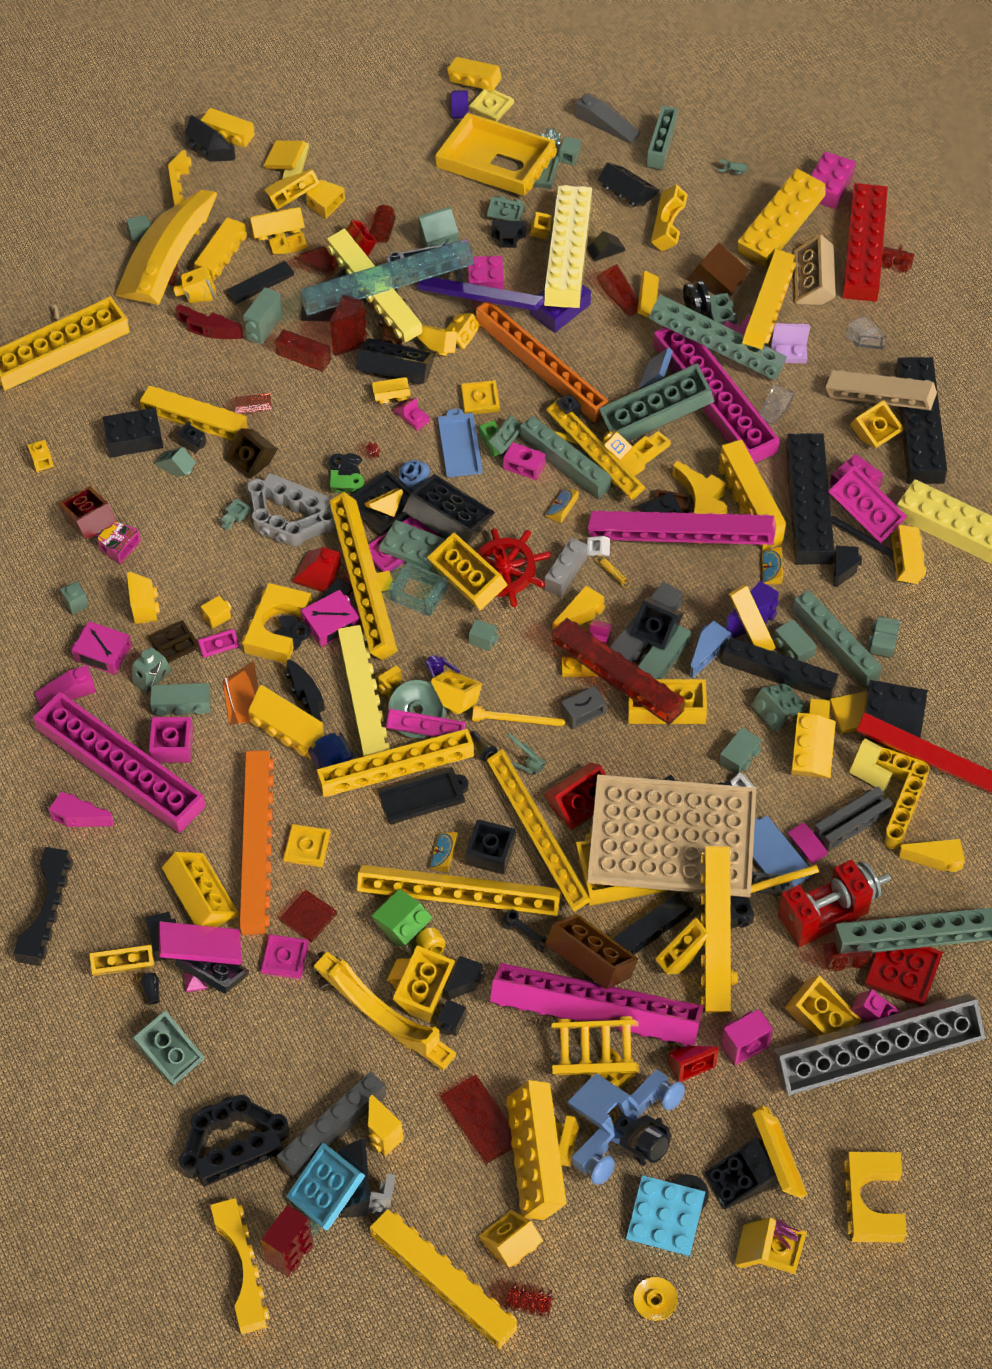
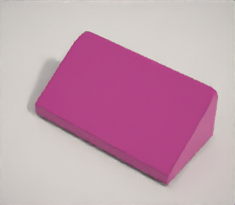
M234 629L197 640L203 658L240 647Z

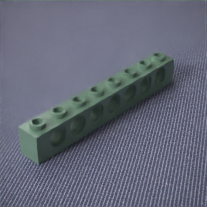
M661 294L648 317L775 381L787 356L765 345L761 350L743 344L744 335Z
M992 908L940 912L927 915L921 914L908 917L901 916L888 919L882 918L869 921L862 920L850 923L843 922L835 925L833 940L839 956L992 940Z

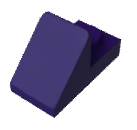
M468 90L452 91V119H463L468 113Z

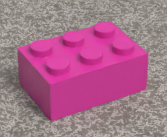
M824 151L811 175L825 183L826 195L819 204L833 209L837 208L854 176L856 161Z

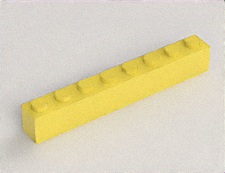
M345 228L327 238V250L330 255H334L339 266L345 268L350 279L353 278L357 288L365 293L367 301L374 304L376 312L379 315L382 314L385 323L394 329L396 337L398 339L401 338L406 343L422 333V324Z
M361 625L338 629L339 641L363 757L390 750L389 743H385L384 738H387L386 727L381 726L384 718L382 710L378 711L380 699L379 694L375 695L374 690H377L376 680L371 678V674H374L372 663H368L370 651L369 647L365 648L364 643H367L365 632H362Z

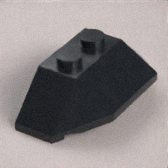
M193 115L185 117V140L188 149L195 151L200 157L205 158L209 162L234 161L236 159L234 146L228 144L225 138L216 130Z

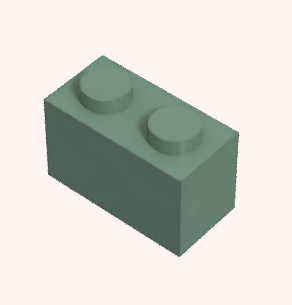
M794 619L775 630L774 643L784 651L786 656L802 662L815 656L817 645Z
M741 728L720 754L719 765L736 775L743 770L746 771L751 764L752 758L758 757L762 750L760 747L761 738Z

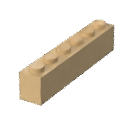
M832 370L826 385L830 398L876 404L884 400L887 405L931 410L937 394L934 382L928 380L922 381L894 376L887 377L877 374L846 372L843 370Z

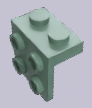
M786 684L761 688L751 703V706L773 731H779L789 716L808 711L804 701L798 698L792 688Z

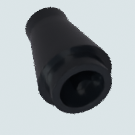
M156 973L141 975L139 984L148 1005L159 1003V977L156 976Z

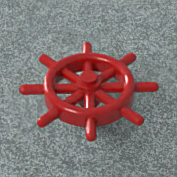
M493 528L491 530L493 540L475 552L502 575L507 584L496 597L508 596L510 605L516 607L518 602L515 594L524 590L530 583L540 588L545 586L543 580L534 577L536 562L550 558L551 553L546 551L533 555L532 550L525 544L531 535L530 530H525L518 540L515 538H500L498 530ZM505 549H511L508 556L505 554ZM519 552L525 556V558L513 561ZM491 554H494L495 559H493V558H491V557H489V556H490ZM527 565L525 572L516 569L517 567ZM511 575L516 576L519 579L515 582H512Z

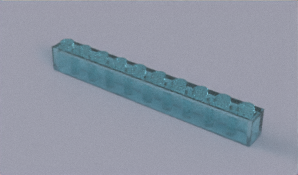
M468 239L450 243L300 289L302 303L307 315L473 265V251Z

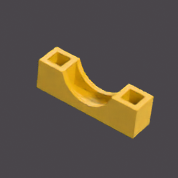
M677 184L661 193L651 243L662 252L677 245L680 231L673 226V221L677 214L685 207L688 194Z

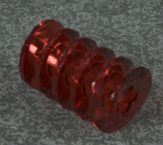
M380 205L376 208L369 233L374 236L377 242L386 243L390 240L391 231L396 219L394 209L391 206Z
M515 1282L512 1288L508 1290L505 1309L508 1310L512 1304L513 1311L516 1312L521 1306L522 1313H526L527 1309L530 1308L531 1315H534L538 1310L539 1317H543L545 1312H547L549 1319L553 1302L552 1290H549L547 1295H544L543 1288H540L539 1292L535 1293V1287L532 1286L528 1292L526 1284H523L519 1290Z

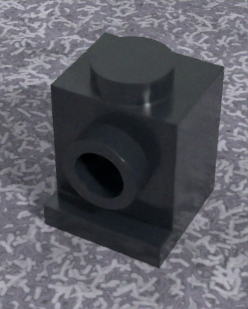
M187 422L177 432L178 444L195 454L207 442L205 433L191 426L190 422Z

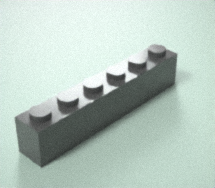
M664 581L650 597L677 610L680 609L683 603L682 591ZM637 615L601 658L600 670L618 680L623 675L629 673L634 661L637 662L641 657L642 651L648 649L651 645L630 635Z
M369 1072L277 1155L279 1166L294 1180L304 1171L322 1143L330 1147L369 1112V1097L371 1095L379 1101L387 1095L386 1085L372 1072Z

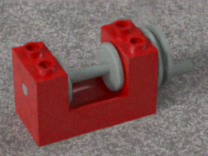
M851 859L835 867L832 881L819 888L805 893L801 886L797 885L783 892L778 917L800 948L834 931L836 924L850 923L867 915L871 901L881 896L880 885L891 881V877L886 873L877 878L873 869L865 861L855 864Z

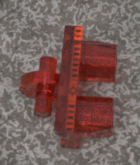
M899 245L898 249L884 247L882 254L883 268L890 269L892 265L899 266L898 270L900 272L906 273L908 269H912L915 254L903 251V245Z

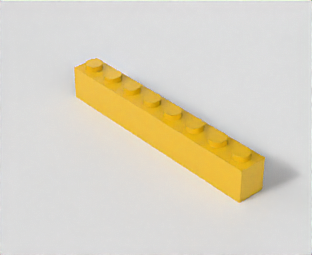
M775 249L742 341L743 344L762 350L764 343H769L796 265L793 262L795 255Z
M705 846V852H701V864H705V872H701V885H705V893H701V905H705V913H701V924L705 926L708 936L702 946H705V954H701V967H705V975H701V987H705V996L701 995V1005L705 1008V1013L730 1014V847Z
M387 1209L370 1226L371 1236L493 1345L500 1349L517 1331L516 1318L508 1311L505 1313L493 1297L488 1298L483 1293L484 1290L480 1285L475 1282L472 1284L467 1279L468 1276L460 1268L455 1269L446 1255L438 1254L430 1241L421 1239L419 1232L414 1227H408L404 1224L403 1218L397 1212L392 1213Z

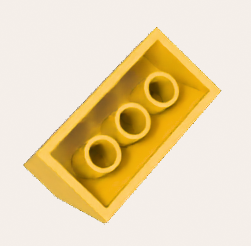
M628 679V724H706V679Z
M259 686L249 708L250 722L255 727L264 729L269 736H275L280 739L285 746H291L301 756L311 759L325 744L323 723L265 686Z
M174 852L163 865L162 869L166 874V878L173 886L176 895L180 898L184 909L188 912L194 925L218 927L238 917V910L204 853Z

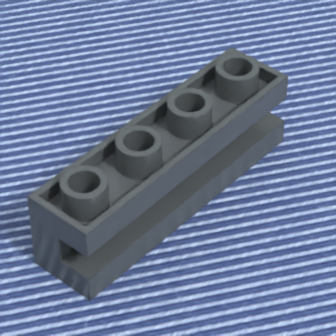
M879 787L867 790L862 797L857 800L852 799L844 808H838L826 819L821 818L816 822L814 834L827 852L891 813L893 803L889 798L885 800L882 798L883 791Z

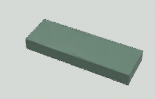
M510 415L489 442L502 454L520 433L521 424Z

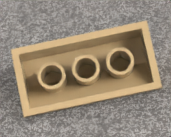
M820 234L794 250V262L796 263L794 268L795 303L822 305L836 297L834 245Z

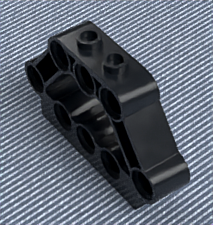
M246 1095L227 1097L218 1104L203 1107L201 1111L196 1112L191 1117L192 1128L185 1150L178 1160L181 1172L187 1178L200 1176L205 1187L276 1157L283 1151L281 1141L285 1140L290 1132L287 1118L282 1114H274L251 1102L250 1098ZM241 1106L247 1107L244 1111L237 1110ZM222 1114L227 1115L224 1119H218V1116ZM238 1120L263 1131V1133H251L244 1141L234 1140L225 1149H212L206 1157H203L208 1138L213 1130L228 1129L232 1122ZM200 1123H207L205 1127H197ZM276 1125L283 1126L280 1130L273 1129ZM257 1142L262 1143L260 1147H253V1144ZM235 1151H242L238 1156L232 1155ZM222 1159L221 1163L213 1164L214 1160ZM188 1162H195L192 1167L185 1166Z

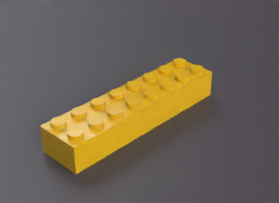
M110 296L0 347L1 387L6 391L130 333L126 316Z

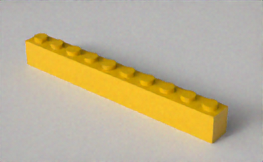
M343 492L329 500L369 651L379 659L385 660L397 653L398 650L357 501Z
M362 865L358 872V892L392 895L398 889H401L415 899L505 910L513 909L554 916L558 915L560 908L561 889L369 865Z

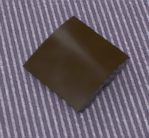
M183 620L149 636L156 651L162 654L168 663L200 648L193 633L189 631Z

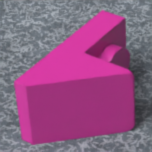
M417 398L404 400L393 408V411L416 431L430 422V417L418 407Z
M593 620L590 624V634L585 649L587 652L593 655L604 656L612 624Z

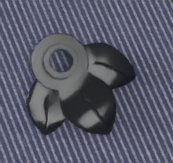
M347 453L345 455L333 454L329 458L330 468L338 470L339 475L350 476L355 473L360 474L357 466L362 462L360 456L354 453ZM335 460H340L341 463L337 464Z
M291 615L279 617L282 628L274 634L292 638L293 651L297 650L301 642L309 637L310 629L308 625L298 622ZM302 629L304 630V633L302 635H298L297 631Z

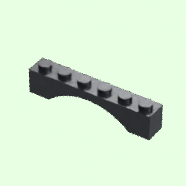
M49 847L44 849L40 866L47 881L46 900L41 913L34 923L18 937L14 950L17 963L41 966L42 960L47 956V942L52 939L53 930L51 928L53 923L57 921L58 905L62 904L63 900L62 890L63 887L66 888L67 873L68 870L72 869L73 859L70 857L68 850Z

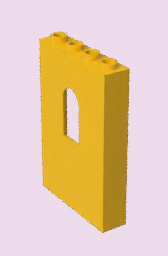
M467 113L437 152L435 158L437 168L525 196L532 189L535 181L540 178L543 170L548 167L550 160L556 156L557 149L555 148V140ZM499 154L521 161L523 168L518 171H511L490 163Z

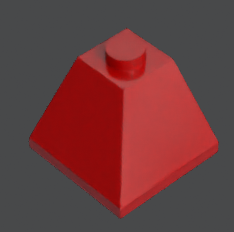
M325 547L307 552L292 583L324 593L331 586L341 567L340 552Z
M717 1046L676 1047L668 1054L667 1063L677 1082H683L715 1068L719 1049Z

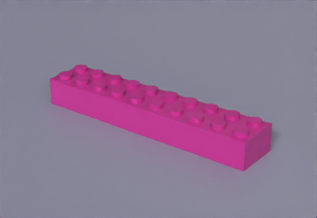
M667 327L654 332L653 347L659 354L666 348L673 350L668 366L674 374L698 363L715 401L702 407V410L728 443L742 440L754 463L778 453L780 439L706 346Z
M61 692L33 717L36 730L180 834L206 807L203 794Z
M505 963L500 964L493 979L490 1002H494L499 1006H513L518 1010L536 1011V1013L541 1015L550 1014L560 1019L568 1018L577 1022L620 1020V1017L631 1016L632 1020L638 1022L637 1027H630L631 1032L638 1033V1035L643 1037H657L662 1041L671 1040L679 1042L685 1046H695L703 1006L618 987L605 989L599 986L598 983ZM612 1027L622 1032V1027Z

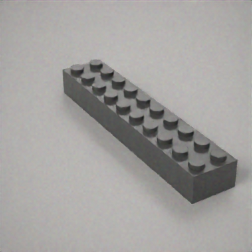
M968 993L772 1049L781 1090L789 1096L986 1039L978 999Z

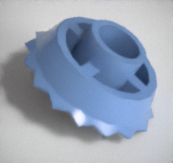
M410 460L400 468L398 480L409 490H415L429 479L431 471L426 462Z

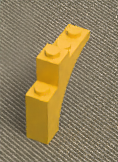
M676 461L673 465L672 476L683 484L689 494L692 495L694 513L727 514L728 506L720 501L725 494L726 483L712 474L705 478L702 474L690 469L686 464Z

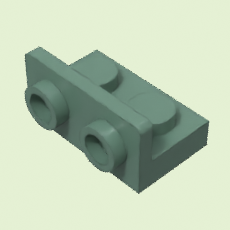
M503 196L491 197L487 218L500 221H521L526 207L522 201L517 199L510 201Z

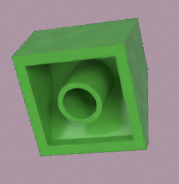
M401 889L393 893L371 915L372 919L395 946H405L433 919L420 902Z

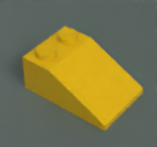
M820 975L808 978L784 1007L798 1023L817 1036L856 1026L862 1020L851 1011V1007Z

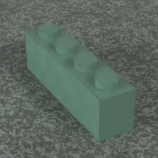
M662 105L648 150L647 167L664 169L677 126L678 108Z
M679 625L665 650L651 645L648 654L645 653L642 656L640 665L633 668L630 675L632 679H663L690 643L691 631Z

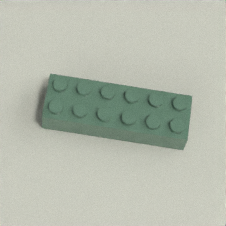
M697 363L599 408L608 431L613 432L616 430L627 441H630L715 401L712 391Z

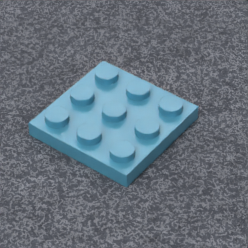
M322 1143L286 1197L328 1231L365 1175L331 1147Z
M642 1175L626 1240L690 1257L705 1191Z

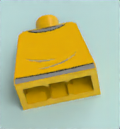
M207 266L182 274V285L174 286L176 297L186 295L189 303L217 300L216 287Z

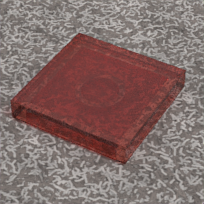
M270 393L235 397L236 413L271 410Z
M305 890L280 917V921L312 943L337 915V911L308 890Z

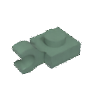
M721 159L720 162L725 163L726 166L724 169L718 168V171L726 172L728 169H733V173L743 174L744 171H748L749 165Z
M239 499L234 500L225 509L226 515L221 518V522H223L221 527L229 530L234 521L240 523L251 512V507Z

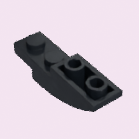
M291 659L286 660L287 668H284L286 678L291 679L292 682L289 684L292 695L296 694L297 700H302L304 708L309 709L308 714L322 722L320 712L325 711V706L316 683L297 663Z

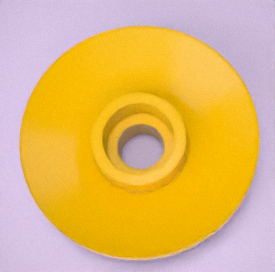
M651 1277L638 1284L634 1291L633 1301L636 1310L641 1316L648 1320L661 1321L673 1314L677 1307L678 1296L670 1282L663 1278ZM657 1299L659 1300V1304L654 1305L652 1304L651 1300Z

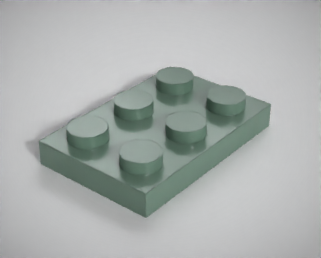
M395 520L380 544L379 551L429 570L432 565L427 557L445 541V538Z

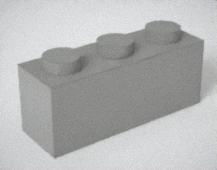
M571 537L545 577V591L558 597L563 596L587 559L588 544Z

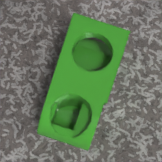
M495 421L488 422L479 427V436L482 441L484 440L493 457L500 455L489 442L499 429Z
M331 470V493H355L365 486L363 476L358 473L350 476L339 475L338 470Z

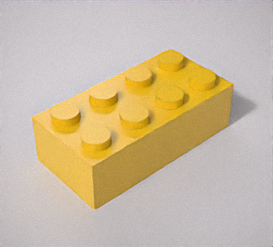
M452 533L427 557L433 568L480 611L507 586L502 575L456 533Z

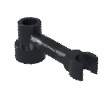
M511 909L505 913L502 918L503 927L508 930L517 927L533 941L537 950L543 952L544 948L539 942H546L547 937L535 933L519 919V913L516 910Z

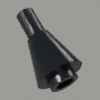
M476 730L471 732L470 735L476 742V747L482 761H487L488 758L497 753V748L482 738Z

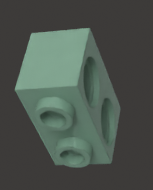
M728 293L711 295V314L708 315L709 318L722 325L726 321L733 324L737 323V315L733 313V301L729 300Z

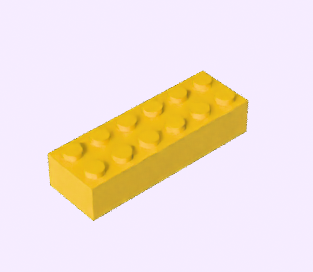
M797 168L738 240V253L767 269L775 249H783L826 195L825 183Z
M738 440L722 445L721 453L719 454L720 465H718L720 475L724 476L727 488L731 489L733 500L735 503H738L741 515H774L776 523L773 545L759 544L762 551L782 545L786 522L744 442Z
M528 1080L507 1096L506 1106L509 1112V1127L511 1128L512 1136L511 1145L514 1151V1167L516 1168V1184L519 1190L521 1214L528 1219L545 1220L567 1203L550 1083Z

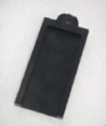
M449 767L379 788L378 794L389 824L392 825L465 803L463 794L468 790V780L464 775H455L453 767Z

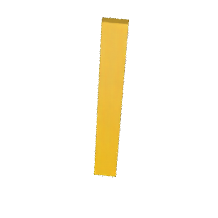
M556 401L546 409L550 416L601 469L611 476V479L631 500L635 499L646 489L573 412L565 414L557 406Z

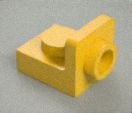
M397 665L378 676V689L382 695L386 694L389 699L393 694L392 687L397 686L402 681V672Z

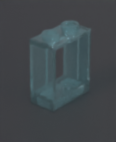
M407 562L405 567L400 569L396 581H393L389 587L390 597L394 602L431 616L448 590V581L443 576ZM410 578L433 587L425 601L401 592Z

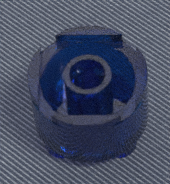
M335 733L325 735L315 741L316 746L313 749L311 746L308 749L316 769L350 761L353 758V753L342 733H339V736H336Z

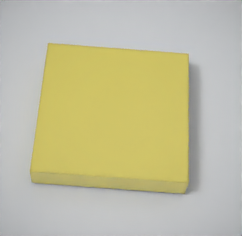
M484 89L469 105V111L497 122L514 104V99L496 90Z

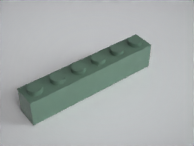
M532 416L520 425V439L532 449L545 453V459L596 499L601 498L611 489V476L536 417Z
M810 590L794 599L792 612L864 688L868 687L870 680L877 681L880 679L882 666Z

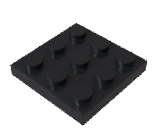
M388 470L351 495L357 501L361 518L380 535L389 531L395 520L402 522L409 517L403 509L412 492ZM395 488L402 489L403 491L394 517L365 507V502Z

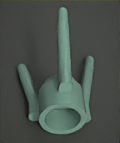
M508 733V737L529 755L525 762L528 765L527 767L512 762L513 766L526 771L530 775L533 772L539 774L545 767L546 761L540 758L525 742L521 743L511 733Z

